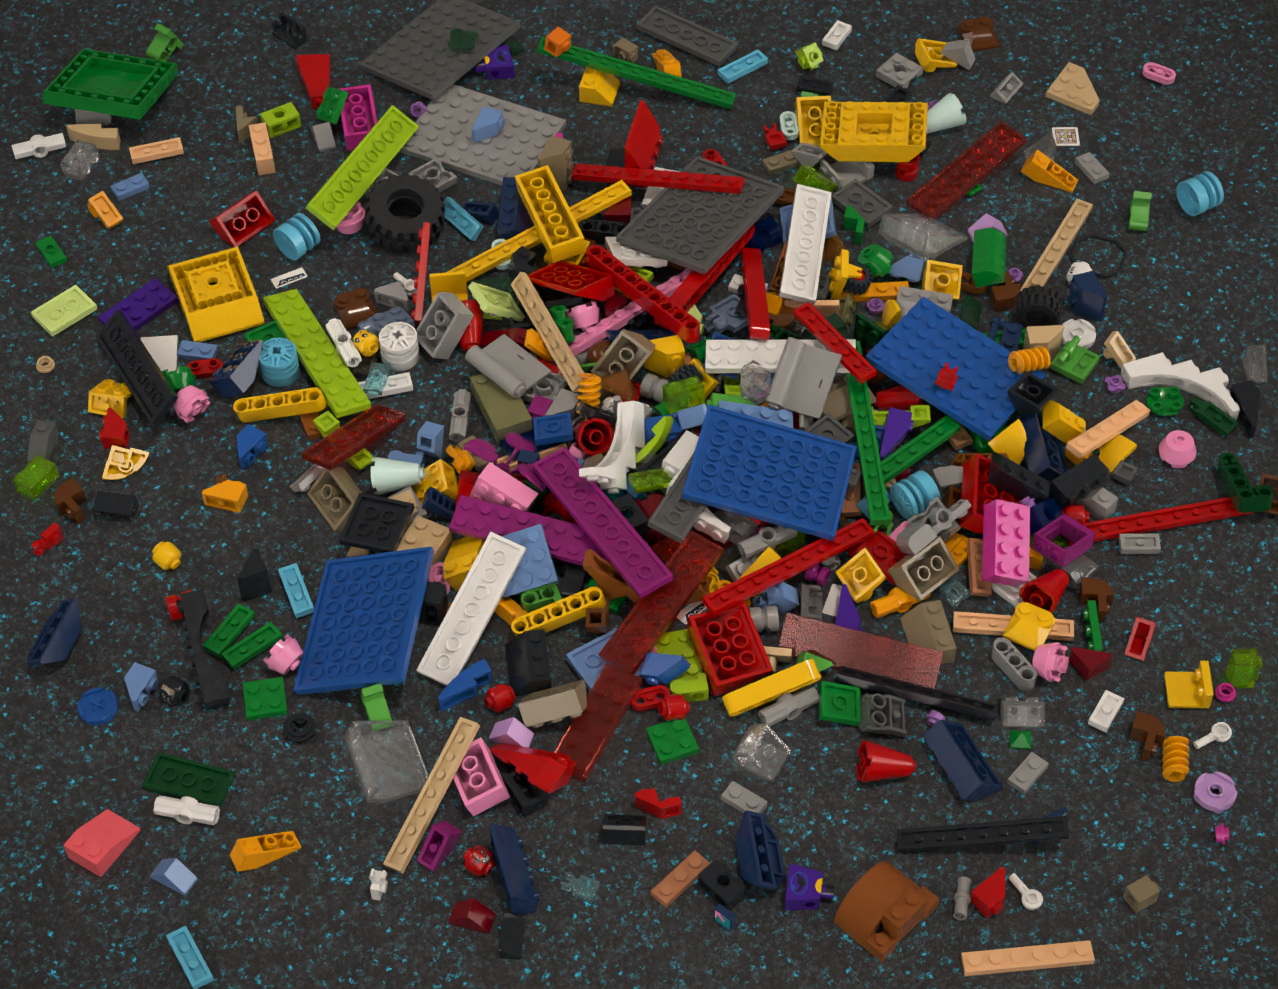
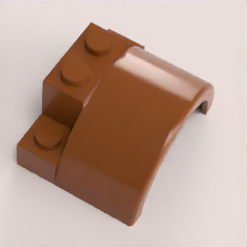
M883 861L869 869L850 889L836 912L834 923L882 963L896 949V944L922 919L925 920L938 907L939 898L926 887L922 886L920 888L890 862ZM882 922V932L876 933L875 931Z

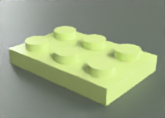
M475 282L468 286L473 298L478 301L480 309L485 313H492L498 317L502 316L508 319L513 317V320L519 322L524 320L525 315L517 306L510 293Z
M74 285L31 311V315L53 337L96 311L97 305L77 285Z

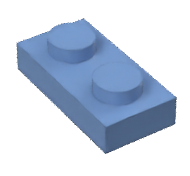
M139 173L111 185L110 188L117 200L121 201L149 189L150 185L144 175Z
M182 340L177 356L178 359L192 361L212 359L217 355L218 346Z

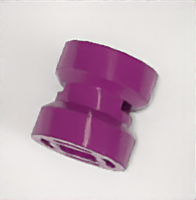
M817 564L806 570L804 578L810 582L815 581L817 585L824 587L830 577L831 569L822 568Z

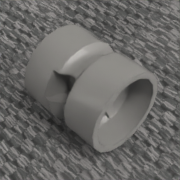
M651 373L646 374L640 386L641 396L653 398L654 401L659 403L670 399L672 391L667 386L668 380L663 378L660 380L658 376Z
M777 605L765 606L764 609L760 607L748 608L758 633L762 632L763 629H766L767 632L779 631Z

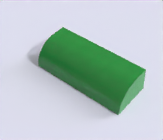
M994 228L974 230L972 276L976 288L1005 282V235Z

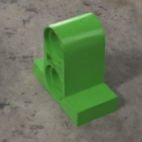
M157 23L154 29L158 33L148 47L146 56L153 60L166 62L174 49L178 48L181 50L184 44L170 29Z
M1133 192L1129 204V230L1147 231L1152 193Z
M555 582L523 592L521 595V607L530 613L561 600L562 598ZM558 612L556 616H560L563 612Z
M382 684L361 689L360 697L372 730L392 724Z

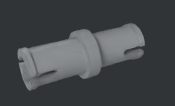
M968 877L958 878L957 893L954 894L955 909L953 917L957 920H966L968 904L971 902V896L969 895L971 879Z

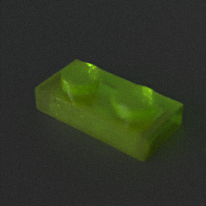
M664 468L632 473L628 477L635 493L667 488L671 482Z

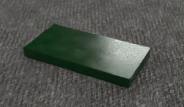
M158 752L142 784V788L146 791L176 799H181L185 796L192 797L199 803L219 806V809H221L236 775L234 771Z

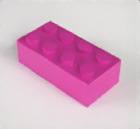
M371 84L340 88V90L348 92L341 112L347 151L354 150L377 123Z
M998 499L985 504L983 516L982 581L1018 587L1029 582L1030 506Z

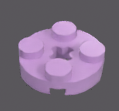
M1214 772V774L1204 773L1199 776L1195 783L1194 800L1207 810L1217 814L1223 813L1224 810L1229 809L1235 802L1237 797V790L1234 787L1235 783L1229 776L1221 772ZM1210 789H1218L1219 795L1213 794L1212 791H1210Z

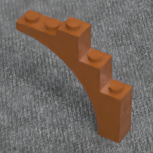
M592 549L585 551L583 560L584 570L597 582L596 587L602 590L604 597H609L610 600L627 595L634 603L638 601L648 603L658 600L660 604L673 609L702 601L703 597L709 594L710 582L701 572L673 576V580L639 598L610 562L601 558Z

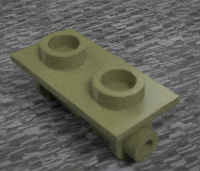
M847 293L846 298L839 300L841 315L840 318H834L833 325L836 329L845 327L847 332H849L850 325L853 323L852 316L856 309V303L852 300L850 294Z

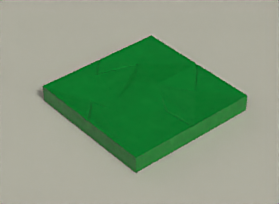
M83 48L42 92L43 104L141 120L177 77V64Z

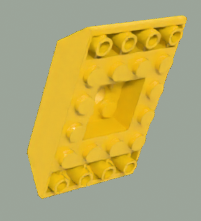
M824 102L820 148L837 161L909 162L926 148L928 103Z
M238 247L167 265L194 342L206 341L265 324L258 297Z

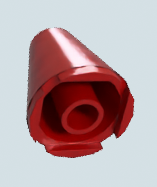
M476 300L461 301L474 315L459 340L462 349L466 352L472 346L477 345L480 347L484 311L480 309V305Z
M902 385L878 391L877 396H875L877 402L874 403V407H878V411H889L890 407L899 410H910L912 405H924L921 397Z
M591 418L580 422L573 430L574 437L581 450L591 456L609 451L614 438V431L610 424L601 418Z
M1061 569L1050 571L1025 583L1020 589L1019 598L1022 597L1023 602L1053 613L1069 583V577Z
M862 741L857 755L860 757V763L856 764L859 781L870 782L909 777L911 773L915 772L916 762L912 756L871 741Z

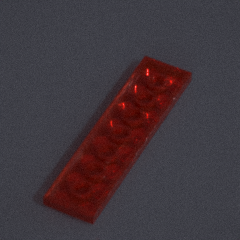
M1000 121L906 200V204L933 222L1027 143V138Z
M691 530L665 565L673 574V580L639 599L600 651L599 657L632 677L645 660L647 653L651 652L724 553V549Z
M788 612L786 613L778 648L792 649V656L798 657L799 653L808 652L831 661L835 667L852 668L935 689L944 653L943 651Z

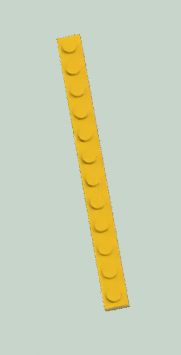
M621 180L569 208L578 224L582 220L631 196L632 192ZM535 226L445 273L465 271L466 282L510 260L512 254L521 246L530 249L542 243V240Z

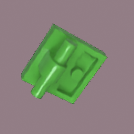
M1075 335L1071 341H1067L1050 363V369L1082 384L1098 364L1101 356L1077 345L1081 338Z

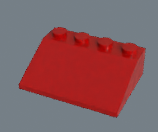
M640 100L625 145V167L654 170L655 157L658 158L659 146H662L663 135H661V128L644 100ZM626 184L627 186L646 188V186Z
M562 260L527 275L534 284L580 297L595 299L600 302L606 301L607 298L615 295L612 274Z
M977 453L963 464L961 499L968 500L972 506L967 509L968 513L960 518V526L975 533L983 534L985 504L996 499L1017 504L1021 500L987 482L991 459Z
M745 601L714 616L710 611L689 616L686 628L702 669L706 674L713 697L732 692L773 672Z

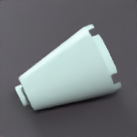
M947 94L928 110L926 134L966 123V115L961 113L963 107L954 94Z
M373 457L372 462L375 461V466H371L372 488L377 489V492H374L375 495H383L421 483L422 479H425L424 467L421 468L420 464Z

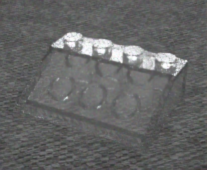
M883 213L878 234L885 237V240L895 242L896 246L906 248L907 252L915 253L921 259L936 257L966 241L968 237L925 214Z
M408 720L353 721L344 737L367 803L389 802L421 792L428 779V774Z

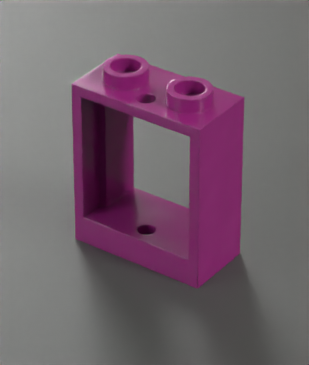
M1063 514L1035 533L1032 549L1063 568L1092 548L1095 532ZM1061 534L1075 544L1065 550L1051 540Z

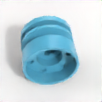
M1204 171L1193 178L1180 182L1176 190L1179 204L1190 216H1197L1207 209L1219 206L1224 199V192L1220 181L1209 171Z
M302 213L295 214L287 220V223L281 224L273 231V238L280 251L294 261L306 254L307 250H311L314 246L318 245L321 240L314 223Z
M272 338L262 344L259 364L265 383L273 387H285L294 383L299 377L300 368L296 346L293 342L285 338Z
M923 470L913 473L907 479H902L890 488L894 506L902 517L907 520L913 515L924 512L928 508L929 502L934 498L938 497L941 500L936 483Z

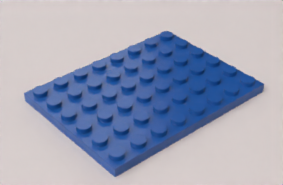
M924 296L865 356V359L874 368L988 442L1016 412L1007 392L1026 373L1018 374L1016 371L1010 370L1008 364L1009 350ZM945 363H949L948 367L950 369L958 367L956 373L958 378L952 391L943 389L935 384L941 368L943 369ZM1038 369L1036 371H1029V373L1041 380H1044L1047 375Z
M708 404L682 498L834 541L857 446Z
M431 546L326 561L303 651L304 654L301 658L293 690L297 695L363 688L376 684L405 683L434 555V550Z

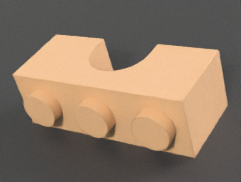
M266 122L249 125L258 175L276 173Z

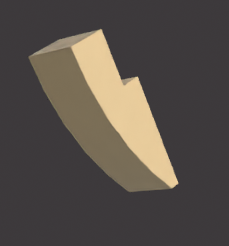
M101 124L67 125L69 139L76 143L97 149H120L118 128H102Z

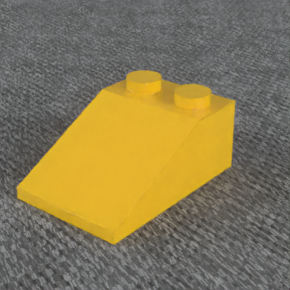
M831 96L796 98L795 112L799 127L800 144L807 143L820 146L824 102H830Z
M466 536L452 542L443 563L444 580L455 591L461 588L485 540Z

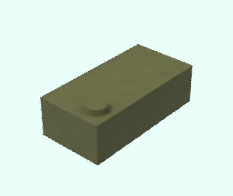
M483 373L470 377L471 392L497 444L507 442L505 438L510 432L521 436L533 433L532 418L521 397H512Z

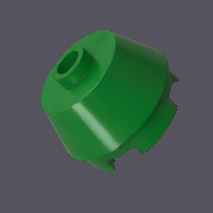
M871 244L865 247L858 256V262H861L860 265L863 266L865 264L866 269H871L870 272L873 273V279L879 275L880 277L885 276L891 270L892 266L890 264L894 260L891 251L878 244Z
M178 366V370L168 372V369L162 371L176 394L181 389L189 385L194 386L196 376L189 367Z

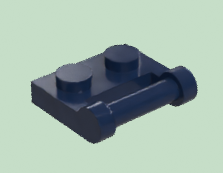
M992 317L988 338L995 341L997 330H1003L1000 345L1010 352L1017 351L1023 325L1001 321L997 317Z

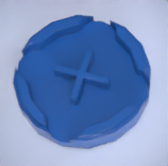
M101 687L86 691L77 703V711L80 718L91 725H102L111 721L119 709L118 699L114 692Z

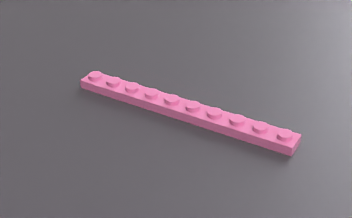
M684 269L680 274L658 285L656 289L669 298L693 270ZM632 301L626 307L615 311L608 318H604L593 327L587 328L585 332L575 336L573 342L567 344L574 356L591 347L595 342L606 338V330H619L627 325L630 319L644 311V309Z

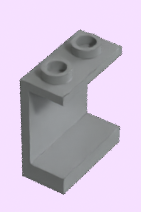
M823 158L820 160L819 172L822 177L826 178L830 186L838 191L855 178L861 183L872 179L875 165L872 162L838 161L829 165Z

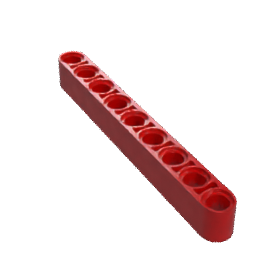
M752 225L705 275L693 270L669 298L688 312L752 238L755 232V225ZM654 317V324L670 330Z
M592 245L588 248V266L591 269L612 274L614 287L684 341L694 343L699 340L700 324L696 318L603 247Z
M743 248L741 252V267L749 338L769 340L770 322L761 249Z

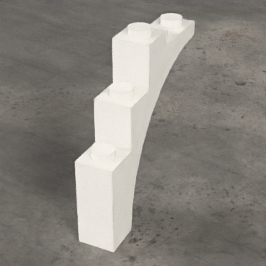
M1163 352L1122 365L1120 376L1123 377V381L1128 389L1143 386H1175L1179 390L1194 394L1207 402L1210 401L1237 421L1240 408L1232 399L1230 391L1226 389L1229 379L1220 367L1200 373L1199 368L1194 365L1192 360L1171 365L1170 360L1165 357Z
M637 401L618 403L616 430L608 453L595 467L579 469V477L587 478V481H597L600 484V489L607 490L608 494H618L619 490L627 489L626 473L630 469H636L635 453L638 452V449H642L645 446L644 403Z
M687 430L662 463L661 472L667 477L673 478L668 484L667 492L697 446L699 437ZM705 507L693 526L698 531H702L714 540L724 544L728 540L731 530L730 526L719 520L707 507Z

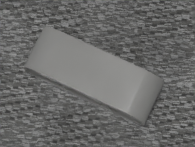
M997 638L992 648L991 657L1018 689L1024 692L1031 691L1035 686L1037 671L1008 639Z

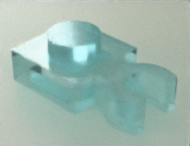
M570 872L565 873V879L570 880V882L565 883L561 881L560 883L561 889L565 891L573 890L572 896L589 903L593 902L601 887L600 881L584 875L576 879Z

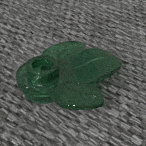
M460 28L453 29L450 32L448 47L454 52L460 48L464 51L472 50L475 47L473 40L479 34L475 31L464 32Z

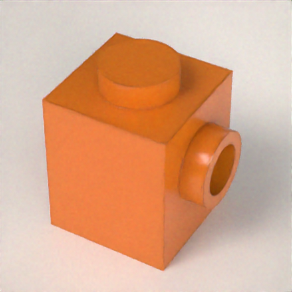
M557 27L546 36L544 49L558 57L564 51L569 50L572 35Z

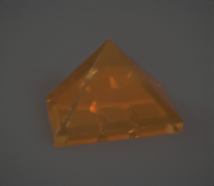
M838 234L828 238L822 260L834 263L836 256H839L841 250H846Z
M627 369L602 376V381L599 383L601 388L619 395L627 401H632L636 392Z

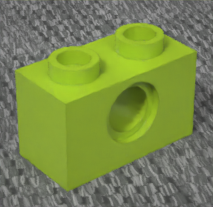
M292 102L260 113L261 123L266 122L270 138L301 127L300 114Z

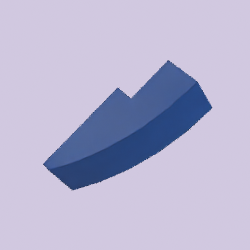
M485 659L462 671L444 688L438 697L440 711L478 696L477 688L493 682L492 671Z

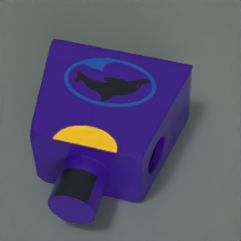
M508 45L495 48L483 61L476 64V73L485 71L489 80L515 78L514 64Z
M789 864L785 910H817L820 907V898H834L835 886L822 885V872Z

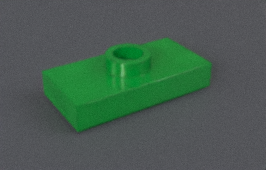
M52 236L35 242L37 249L51 268L67 262L65 254Z

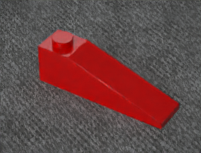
M503 743L495 745L490 749V752L506 764L516 766L515 771L517 773H525L529 776L528 781L548 793H552L569 783L576 764L568 755Z

